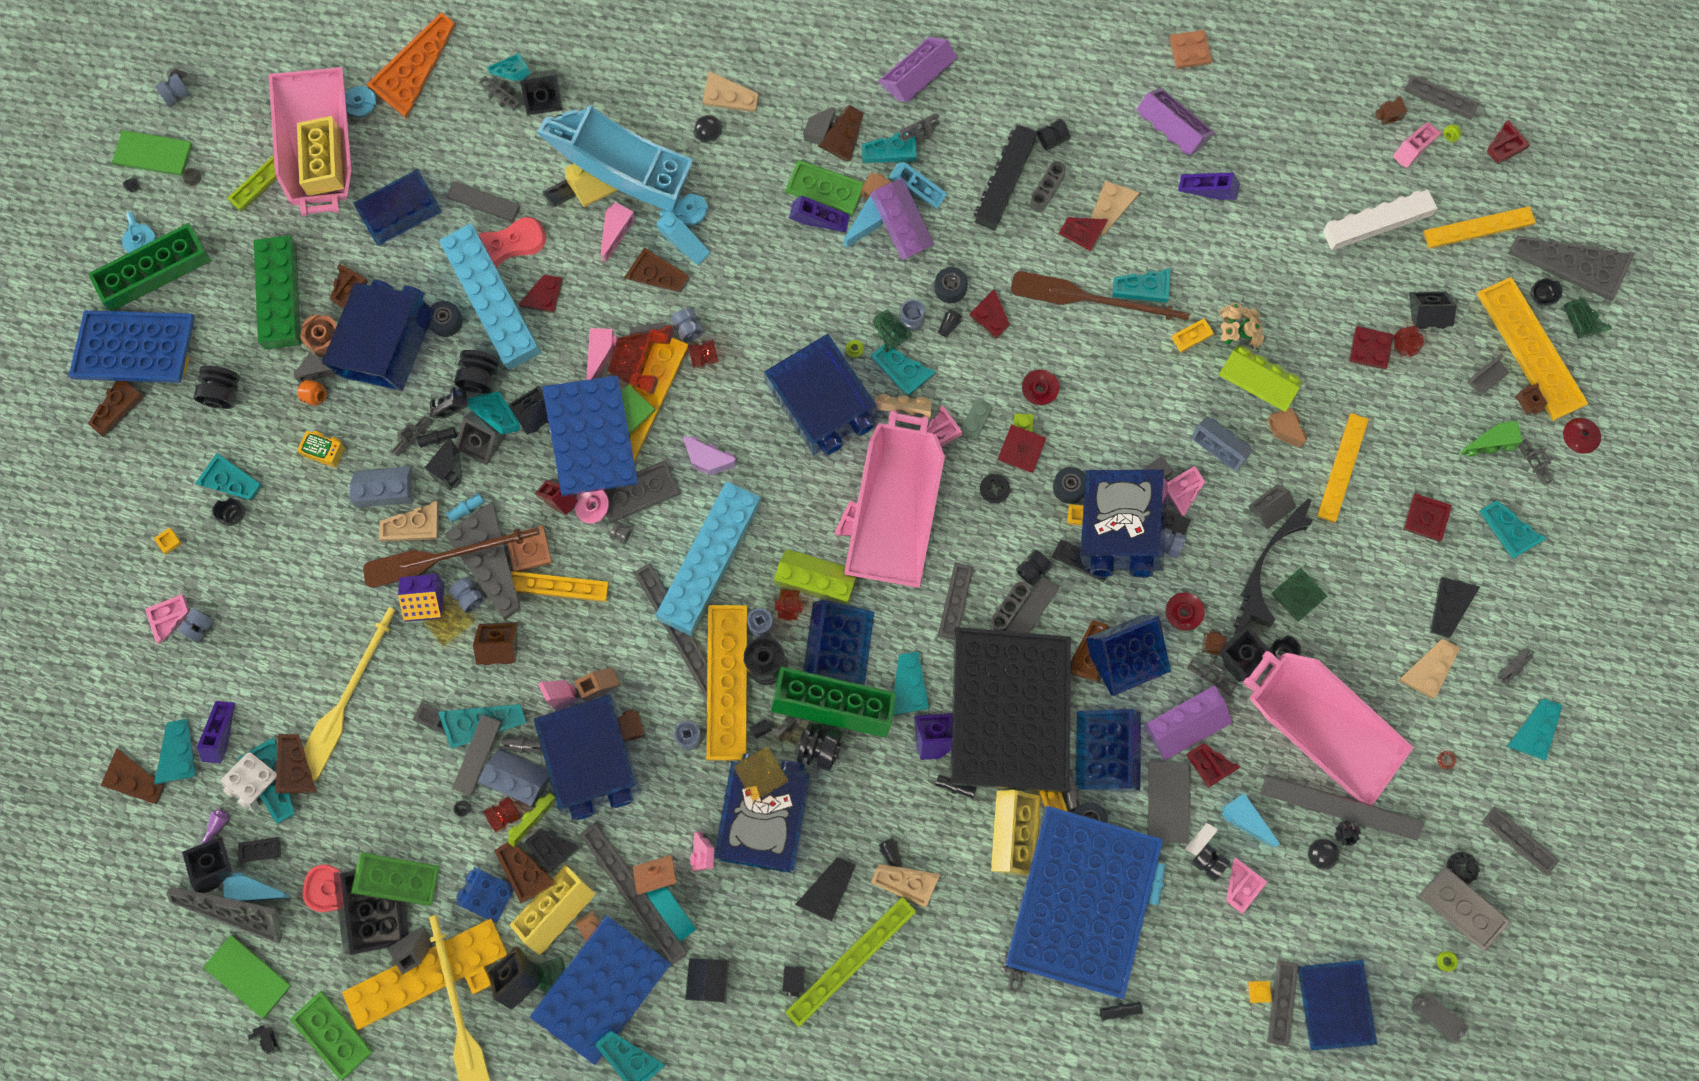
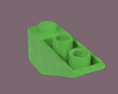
M1518 421L1498 423L1460 452L1461 455L1467 454L1468 457L1479 455L1480 452L1494 454L1502 449H1505V452L1516 450L1523 442Z

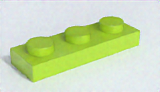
M548 793L545 797L541 796L535 804L536 807L524 814L522 817L523 821L518 826L514 825L508 832V843L515 847L555 804V797L552 794Z

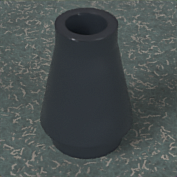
M949 309L948 312H945L938 334L947 338L961 323L962 316L956 311Z
M893 838L879 844V851L890 866L900 867L903 865L898 844Z

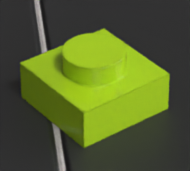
M1014 414V426L1033 432V414Z

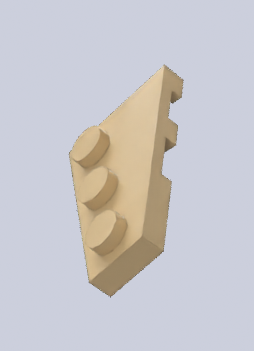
M708 72L703 105L756 112L759 98L758 93L713 72Z
M1105 181L1091 216L1092 219L1104 218L1109 220L1101 235L1104 236L1129 205L1139 196L1140 192Z
M881 394L875 396L874 409L889 412L890 410L897 412L904 410L908 413L907 415L912 416L921 413L930 419L932 400H928L926 397L911 399L903 395L897 398Z
M434 501L430 505L418 507L411 512L401 513L380 521L379 540L385 542L438 539L439 502Z
M1441 639L1398 681L1435 699L1460 648Z
M878 864L871 883L926 908L940 874Z

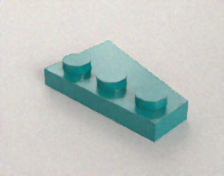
M519 53L487 66L490 74L512 81L524 80L528 77L527 75L531 74Z
M899 132L887 139L880 138L862 144V163L917 161L915 136L903 141L900 139Z
M1166 268L1160 272H1155V270L1148 271L1147 274L1142 275L1131 274L1114 277L1112 297L1168 303L1171 268Z
M886 344L882 345L871 355V359L908 397L936 374V371L922 366L916 360L909 359L903 353Z
M499 391L467 398V408L502 435L520 431V423Z
M218 453L215 454L195 483L196 485L248 500H253L263 486Z
M1498 500L1479 511L1512 559L1547 539L1542 534L1539 535L1532 530L1529 524L1519 520L1516 514Z
M918 651L899 655L894 687L896 696L893 716L929 709Z
M1544 698L1541 699L1506 747L1546 761L1563 705Z
M188 719L166 723L154 782L155 785L196 777Z
M612 1030L595 1043V1046L623 1081H648L666 1066Z

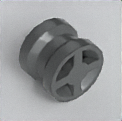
M617 521L611 530L610 539H617L621 544H626L631 535L632 527L623 526L621 522Z

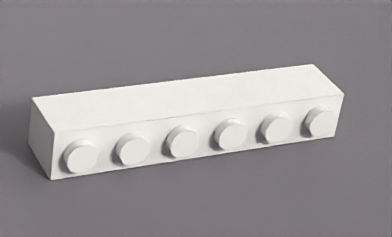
M1418 190L1408 197L1401 196L1393 202H1383L1376 208H1366L1359 214H1349L1339 221L1336 219L1326 224L1323 233L1331 250H1335L1433 216L1437 206L1429 190L1422 192Z

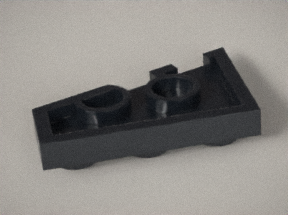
M1441 577L1430 633L1450 638L1480 586Z
M837 857L799 899L795 906L832 922L856 865Z

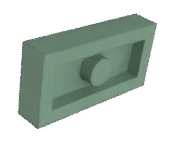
M976 399L961 427L962 434L976 441L993 407Z

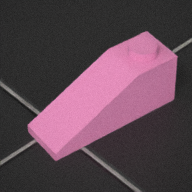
M1429 122L1425 123L1403 142L1393 158L1400 165L1408 168L1440 136L1441 132Z
M614 202L612 207H608L605 213L601 256L605 262L610 258L635 220L634 212L617 202Z
M590 328L586 380L597 379L614 352V347H617L618 338L617 335H614L613 329Z
M566 680L538 683L546 701L556 711L577 701L575 695L578 692L573 683L569 685Z

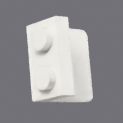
M246 753L220 782L224 787V793L231 798L235 796L239 799L237 802L245 810L249 807L254 812L259 806L256 799L274 782L276 772L252 753Z

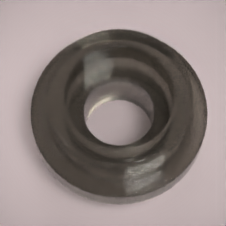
M188 168L183 172V181L187 185L195 186L201 181L202 176L197 169Z

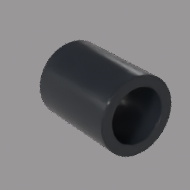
M766 719L750 727L755 739L772 731Z

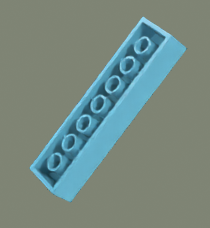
M472 223L440 239L439 242L506 368L510 370L541 354V350Z
M727 481L725 482L656 613L658 621L693 636L761 505L760 496Z

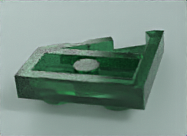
M1584 299L1568 302L1563 306L1578 339L1612 329L1609 323L1605 325L1598 318L1600 315L1591 309Z
M888 309L873 319L874 326L878 330V336L880 340L884 341L886 353L903 344L912 336V333Z
M563 957L534 964L540 980L538 989L543 991L544 996L565 970Z

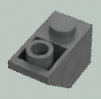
M831 107L809 117L803 132L804 141L819 145L825 139L827 132L834 126L838 118L836 108Z
M424 926L388 947L390 955L402 975L422 963L433 943L430 941L431 936Z

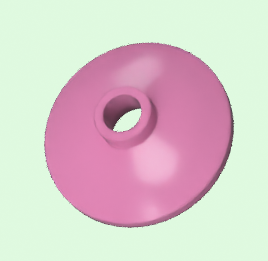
M604 490L577 494L576 499L578 502L574 508L576 515L581 521L593 524L605 517L609 508V499Z

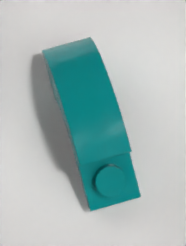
M667 886L646 892L657 911L680 942L697 930Z

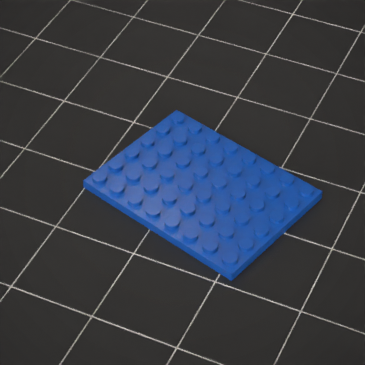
M1046 806L1005 966L1124 999L1163 839Z

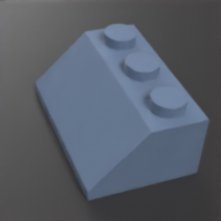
M1208 416L1199 423L1191 437L1193 441L1236 472L1253 451L1247 442L1240 441L1232 431L1225 430L1217 420L1210 419Z
M412 467L355 471L350 482V502L356 508L413 503Z
M499 749L486 764L478 782L535 808V804L542 796L553 772Z

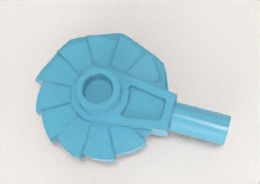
M365 86L352 87L345 93L346 111L349 115L356 118L367 116L370 112L372 113L374 106H376L375 93Z
M688 194L677 201L672 213L685 225L693 226L698 222L700 223L706 217V210L709 208L702 196ZM660 210V217H663L668 211Z
M134 212L126 214L129 225L128 231L125 232L124 238H122V247L127 253H130L155 240L156 235L147 225L137 223Z

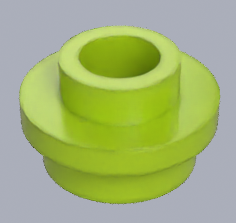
M1453 124L1446 126L1443 134L1446 140L1454 143L1460 139L1462 131L1459 126Z
M858 340L849 341L845 347L846 354L851 358L860 357L864 352L863 344ZM853 346L858 347L856 351L852 350L851 348Z
M1443 951L1437 956L1436 962L1442 971L1451 972L1456 969L1458 960L1454 953ZM1446 957L1450 960L1448 966L1443 962Z

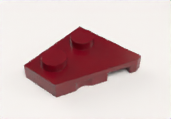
M1507 120L1488 147L1487 153L1497 164H1500L1529 148L1530 144L1512 123Z
M1067 217L1058 234L1091 252L1109 220L1104 218Z
M544 274L520 301L519 306L555 313L563 281L562 277Z
M994 289L969 315L996 339L1010 326Z
M1204 743L1186 754L1208 788L1240 768L1238 764H1233L1226 760L1224 755L1214 752L1211 747Z

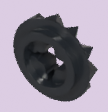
M991 474L981 481L980 494L984 500L990 504H999L1007 499L1010 493V485L1005 477ZM993 483L996 487L1000 488L997 496L993 491H989V489H992Z
M1457 852L1451 855L1446 864V867L1466 884L1476 880L1480 872L1479 862L1476 861L1473 855L1466 852ZM1459 863L1461 865L1467 863L1466 869L1468 872L1460 873L1461 867Z

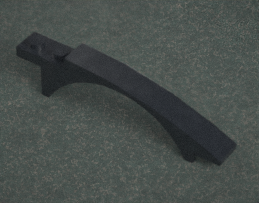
M1307 499L1282 525L1253 566L1240 596L1247 598V600L1243 599L1239 609L1242 610V613L1234 621L1233 627L1236 628L1234 634H1237L1245 625H1248L1249 620L1269 628L1274 624L1275 618L1269 611L1261 591L1260 574L1262 564L1267 552L1278 540L1291 533L1307 530L1308 526L1311 525L1312 519L1306 517L1311 499Z

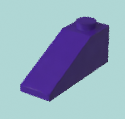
M1233 172L1181 174L1178 191L1217 200H1237L1240 182Z
M800 196L792 202L789 219L801 224L846 232L850 217L848 214L805 196Z
M215 701L197 745L202 762L222 763L228 748L235 707L234 702Z

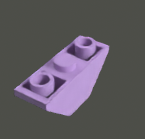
M684 436L683 440L693 468L708 475H713L736 466L737 461L732 453L727 451L723 453L712 444L705 445L694 436L690 438Z

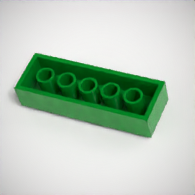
M187 223L88 273L102 304L110 311H114L211 262V259L197 232Z
M290 235L253 240L258 343L264 350L301 345L296 243Z
M780 667L776 679L771 712L886 738L892 726L896 693Z

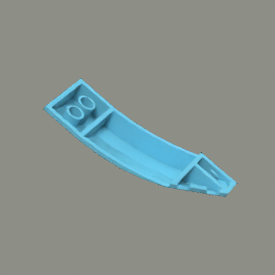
M593 105L587 106L584 110H572L562 113V116L546 117L537 133L571 162L604 183L636 199L673 212L693 163L692 158L661 147L625 129L593 108Z

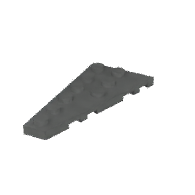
M1519 235L1514 239L1508 254L1609 301L1615 298L1635 254L1633 252L1621 253L1613 249L1610 251L1601 250L1599 247L1573 243L1561 244L1559 241L1547 242L1541 241L1539 238Z
M490 502L445 533L455 549L502 537L493 502ZM505 544L460 555L504 620L521 610L508 563Z
M171 886L166 893L169 903L279 944L281 941L282 931L277 911L274 908Z

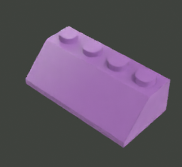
M928 37L880 78L878 82L898 101L908 102L914 98L918 91L923 90L928 82L937 78L943 69L951 66L957 56L948 40Z
M1162 88L1148 92L1136 109L1140 112V116L1143 119L1153 123V127L1156 130L1165 133L1167 139L1172 143L1178 144L1180 150L1185 154L1191 155L1196 153L1215 134L1214 131Z
M903 178L888 183L870 193L901 260L935 245Z
M1214 685L1148 722L1144 728L1165 761L1228 726L1232 721L1226 702Z

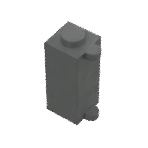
M1429 993L1418 994L1412 1001L1414 1006L1411 1010L1450 1042L1457 1043L1465 1035L1466 1029L1469 1026Z

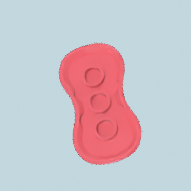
M532 217L520 218L501 231L478 233L496 267L513 256L536 254L546 244V234L542 224Z
M318 865L308 872L303 885V899L310 909L317 912L338 910L333 873L339 872V869L331 865Z

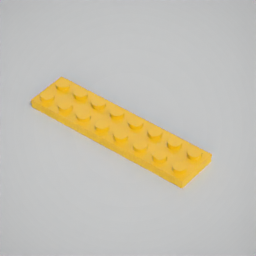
M1507 278L1477 293L1479 299L1531 386L1538 383V388L1548 403L1545 409L1552 421L1588 405V402L1513 278Z
M657 331L654 332L629 384L655 409V412L629 436L634 463L689 349V344Z
M708 605L706 761H746L747 668L743 661V655L747 646V605Z
M491 918L444 941L454 982L464 978L465 975L482 966L486 967L507 955L504 944ZM437 947L430 948L422 963L403 975L398 967L394 966L342 992L357 1030L446 987Z

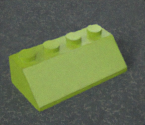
M1236 345L1219 373V376L1284 412L1289 408L1303 383L1298 375L1284 371L1280 365H1273L1265 357L1255 355L1247 347Z
M786 549L779 562L774 577V584L849 606L857 577L845 575L844 565Z

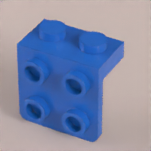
M474 867L466 876L467 882L464 888L460 889L456 896V904L488 920L491 918L493 922H497L514 889L511 884Z

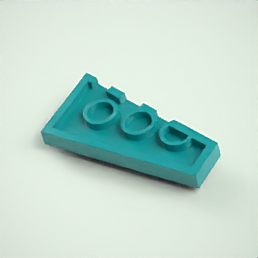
M521 704L438 712L451 749L472 741L483 714L501 721L498 732L527 723Z
M274 738L247 752L252 753L276 772L277 747ZM245 754L238 757V760L240 761ZM275 779L260 797L275 823L279 825L294 816L295 811L290 794L275 793Z

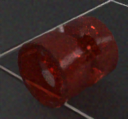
M713 339L704 341L702 345L698 343L688 345L693 369L703 367L705 363L708 365L719 363Z
M509 796L499 801L498 806L492 805L484 810L489 824L496 833L506 828V823L513 824L521 819L514 802Z

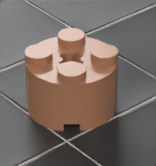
M313 315L306 319L302 325L301 340L316 356L322 358L332 356L340 350L344 343L341 329L329 316Z

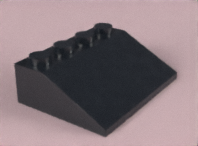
M356 869L333 873L343 954L346 955L388 948L409 935L405 902L351 893Z

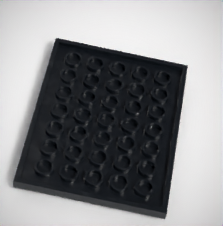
M956 627L954 629L950 785L1060 793L1070 792V636Z

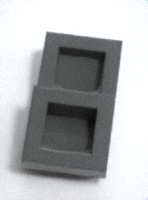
M421 702L412 720L446 735L438 713L441 710Z

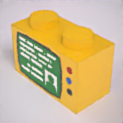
M306 431L297 451L303 457L337 468L345 450V447L341 444L342 441L335 437L326 438L324 434L318 431L313 433Z

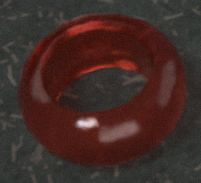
M1443 751L1438 755L1437 762L1441 768L1451 769L1456 764V758L1453 753ZM1443 755L1451 757V765L1448 766L1442 762Z

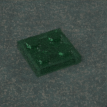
M1302 568L1298 569L1271 593L1297 622L1328 597Z

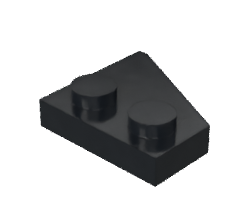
M543 829L538 830L525 841L549 873L581 849L578 845Z

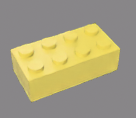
M333 116L297 123L299 183L308 196L344 189L341 128Z

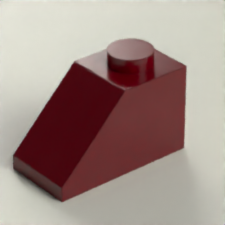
M546 480L534 493L554 510L564 515L571 512L578 502L573 495L561 496L560 485Z

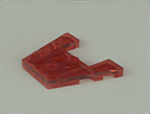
M665 326V329L662 330L653 329L649 333H636L618 338L607 371L611 375L618 376L619 379L654 395L658 379L656 376L643 375L652 344H670L674 328L672 326Z

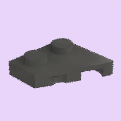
M787 716L783 721L784 723L778 729L775 728L773 730V737L779 742L782 739L784 741L787 740L792 734V727L795 724L799 726L804 719Z

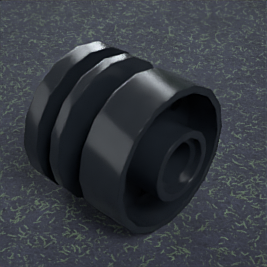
M478 350L461 351L460 360L458 361L460 369H457L454 378L455 386L466 387V391L474 393H492L495 384V378L492 375L497 373V367L499 366L498 358Z
M201 366L199 370L200 375L197 379L201 384L196 385L193 399L202 405L212 408H233L236 397L233 391L238 388L237 383H239L240 375L223 367Z
M759 637L752 640L746 646L743 661L750 677L761 685L776 684L780 667L788 668V661L781 644L770 637Z
M809 722L800 738L797 762L803 763L807 755V765L810 766L814 758H817V768L830 772L833 763L838 758L842 732L829 728L825 736L821 735L822 726L818 725L814 733V723Z

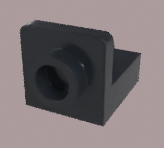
M259 1026L252 1030V1034L247 1036L248 1040H255L261 1037L260 1046L266 1054L280 1051L272 1027Z

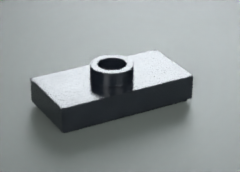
M567 180L543 192V195L553 207L576 196Z
M1157 504L1148 520L1149 523L1159 528L1163 526L1170 529L1172 534L1177 532L1182 535L1185 534L1191 521Z
M279 837L238 843L239 863L281 858Z

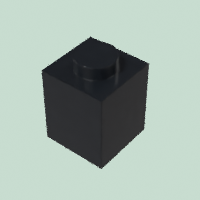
M784 966L782 991L787 992V996L799 997V993H804L805 967Z

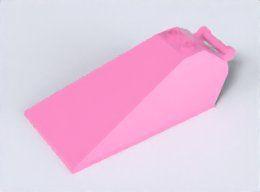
M342 67L269 74L275 175L285 195L294 206L300 205L302 217L313 213L332 211L340 213L338 201L346 200L352 170ZM333 116L341 128L344 189L308 196L299 183L297 123ZM332 202V204L307 207V204Z
M890 410L888 425L878 423L871 436L845 565V575L920 588L945 458L937 435L926 432L928 417L922 416L920 418ZM895 421L920 425V429L917 431L895 426Z
M1266 651L1262 656V661L1250 677H1246L1243 681V684L1253 691L1250 697L1251 701L1271 724L1354 799L1373 805L1414 747L1318 659L1285 653L1277 659L1272 653ZM1269 663H1271L1273 667L1259 685L1255 683Z

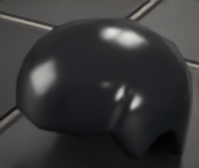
M713 115L701 116L694 126L696 139L703 143L707 141L714 142L722 133L721 122Z
M1549 278L1536 281L1531 288L1533 301L1544 307L1557 303L1563 293L1560 282Z
M229 497L226 501L218 500L212 508V514L220 524L233 526L243 520L245 507L239 500ZM237 510L230 518V513Z
M1286 635L1282 639H1276L1273 645H1271L1270 650L1277 659L1284 654L1278 653L1280 651L1300 656L1301 644L1296 638Z
M1318 839L1309 846L1308 858L1310 863L1316 868L1331 869L1339 861V850L1337 845L1331 840Z

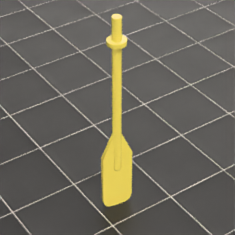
M391 607L388 608L381 623L376 622L375 627L378 629L338 705L317 722L303 748L313 782L319 779L343 733L344 711L383 634L385 631L389 633L391 630L388 628V625L396 612Z
M437 915L430 916L429 919L434 937L430 938V941H435L457 1026L453 1059L459 1081H490L482 1048L465 1027L443 938H447L446 933H441Z

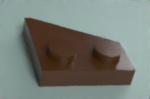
M339 264L337 267L339 273L337 279L334 280V289L331 292L330 300L347 311L368 281L361 275Z

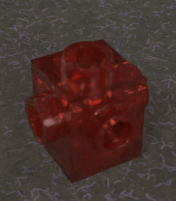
M1416 325L1400 329L1393 336L1395 349L1400 353L1401 357L1406 355L1408 357L1419 354V351L1424 346V338L1422 334H1419Z
M780 589L779 599L775 600V611H778V619L786 621L797 620L798 613H802L803 601H799L800 590Z

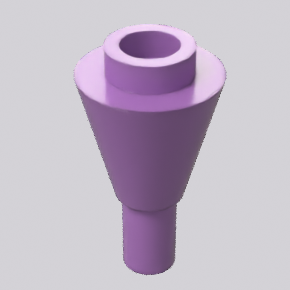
M221 809L211 811L207 833L202 843L211 841L214 835L230 820L227 817L228 813Z

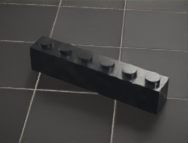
M1018 124L1015 130L1010 131L1008 146L1004 145L1001 152L1003 157L1001 161H997L994 168L996 171L995 175L990 176L987 184L989 188L987 191L984 190L980 201H982V204L975 209L973 216L976 217V224L996 231L1036 141L1037 131Z

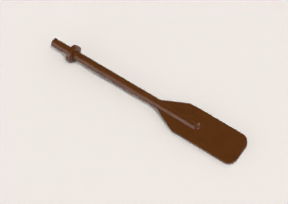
M1018 271L1014 274L1011 285V292L1015 296L1059 305L1086 300L1166 316L1165 320H1170V317L1189 320L1190 316L1188 312L1172 310L1171 305H1168L1167 309L1089 294L1068 280Z
M537 527L521 532L518 528L514 529V534L437 554L411 550L369 561L363 567L365 584L368 587L375 588L399 582V577L420 576L438 561L514 541L517 544H522L523 539L540 535V530Z

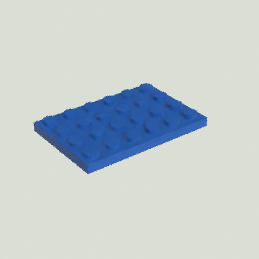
M84 310L69 377L76 380L181 383L195 316L188 313Z
M618 376L542 386L561 496L638 485Z
M606 915L529 1017L589 1062L596 1065L603 1054L595 1046V1043L610 1030L616 1034L621 1032L671 963Z

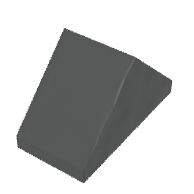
M311 353L306 356L294 372V378L299 383L305 380H315L336 375V372L329 364Z

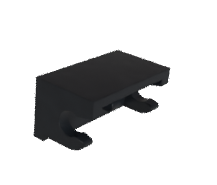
M461 386L458 390L455 387L451 388L449 395L438 399V406L435 405V399L430 400L429 416L445 419L468 407L466 387Z

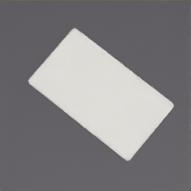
M1206 823L1185 850L1197 856L1218 829Z

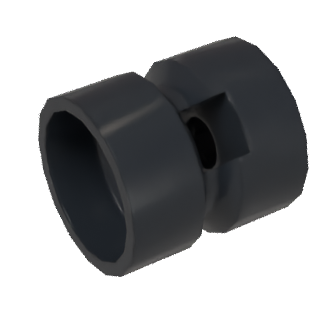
M1060 118L1050 123V127L1046 125L1038 129L1037 137L1044 150L1048 151L1056 147L1057 143L1062 144L1070 140V133L1067 125Z
M1034 550L1027 557V561H1023L1016 568V571L1029 585L1034 586L1041 579L1040 575H1045L1052 568V564L1040 551Z
M1207 843L1193 860L1192 865L1200 871L1205 870V875L1215 882L1228 867L1230 861L1222 854L1217 855V850Z

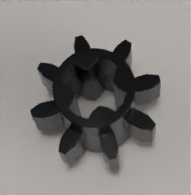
M1343 821L1338 827H1335L1337 831L1335 833L1336 840L1341 841L1342 845L1352 846L1360 840V828L1355 826L1353 821Z

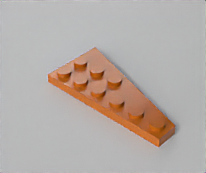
M441 12L367 83L370 90L405 119H407L455 28L454 22Z

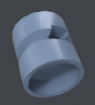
M177 73L169 77L167 83L163 81L155 86L169 107L177 102V98L183 99L190 95V92Z
M911 299L902 305L900 320L905 329L915 331L923 326L925 307L922 302Z
M693 308L682 309L671 318L675 328L679 329L678 334L684 343L693 341L704 333L700 322H696L697 316Z
M1161 526L1152 549L1158 552L1165 550L1168 556L1177 559L1187 536L1177 532L1172 534L1170 529Z
M463 577L449 589V593L455 601H459L458 604L465 613L472 612L485 601V596L479 589L475 590L476 586L469 577Z
M192 607L186 616L188 620L183 621L177 631L199 643L205 635L203 631L208 630L214 620ZM193 623L198 626L195 631L191 629Z
M757 608L750 612L747 623L752 635L757 638L768 637L774 629L773 619L769 611Z
M684 721L674 731V737L682 749L694 750L702 742L701 731L693 722Z

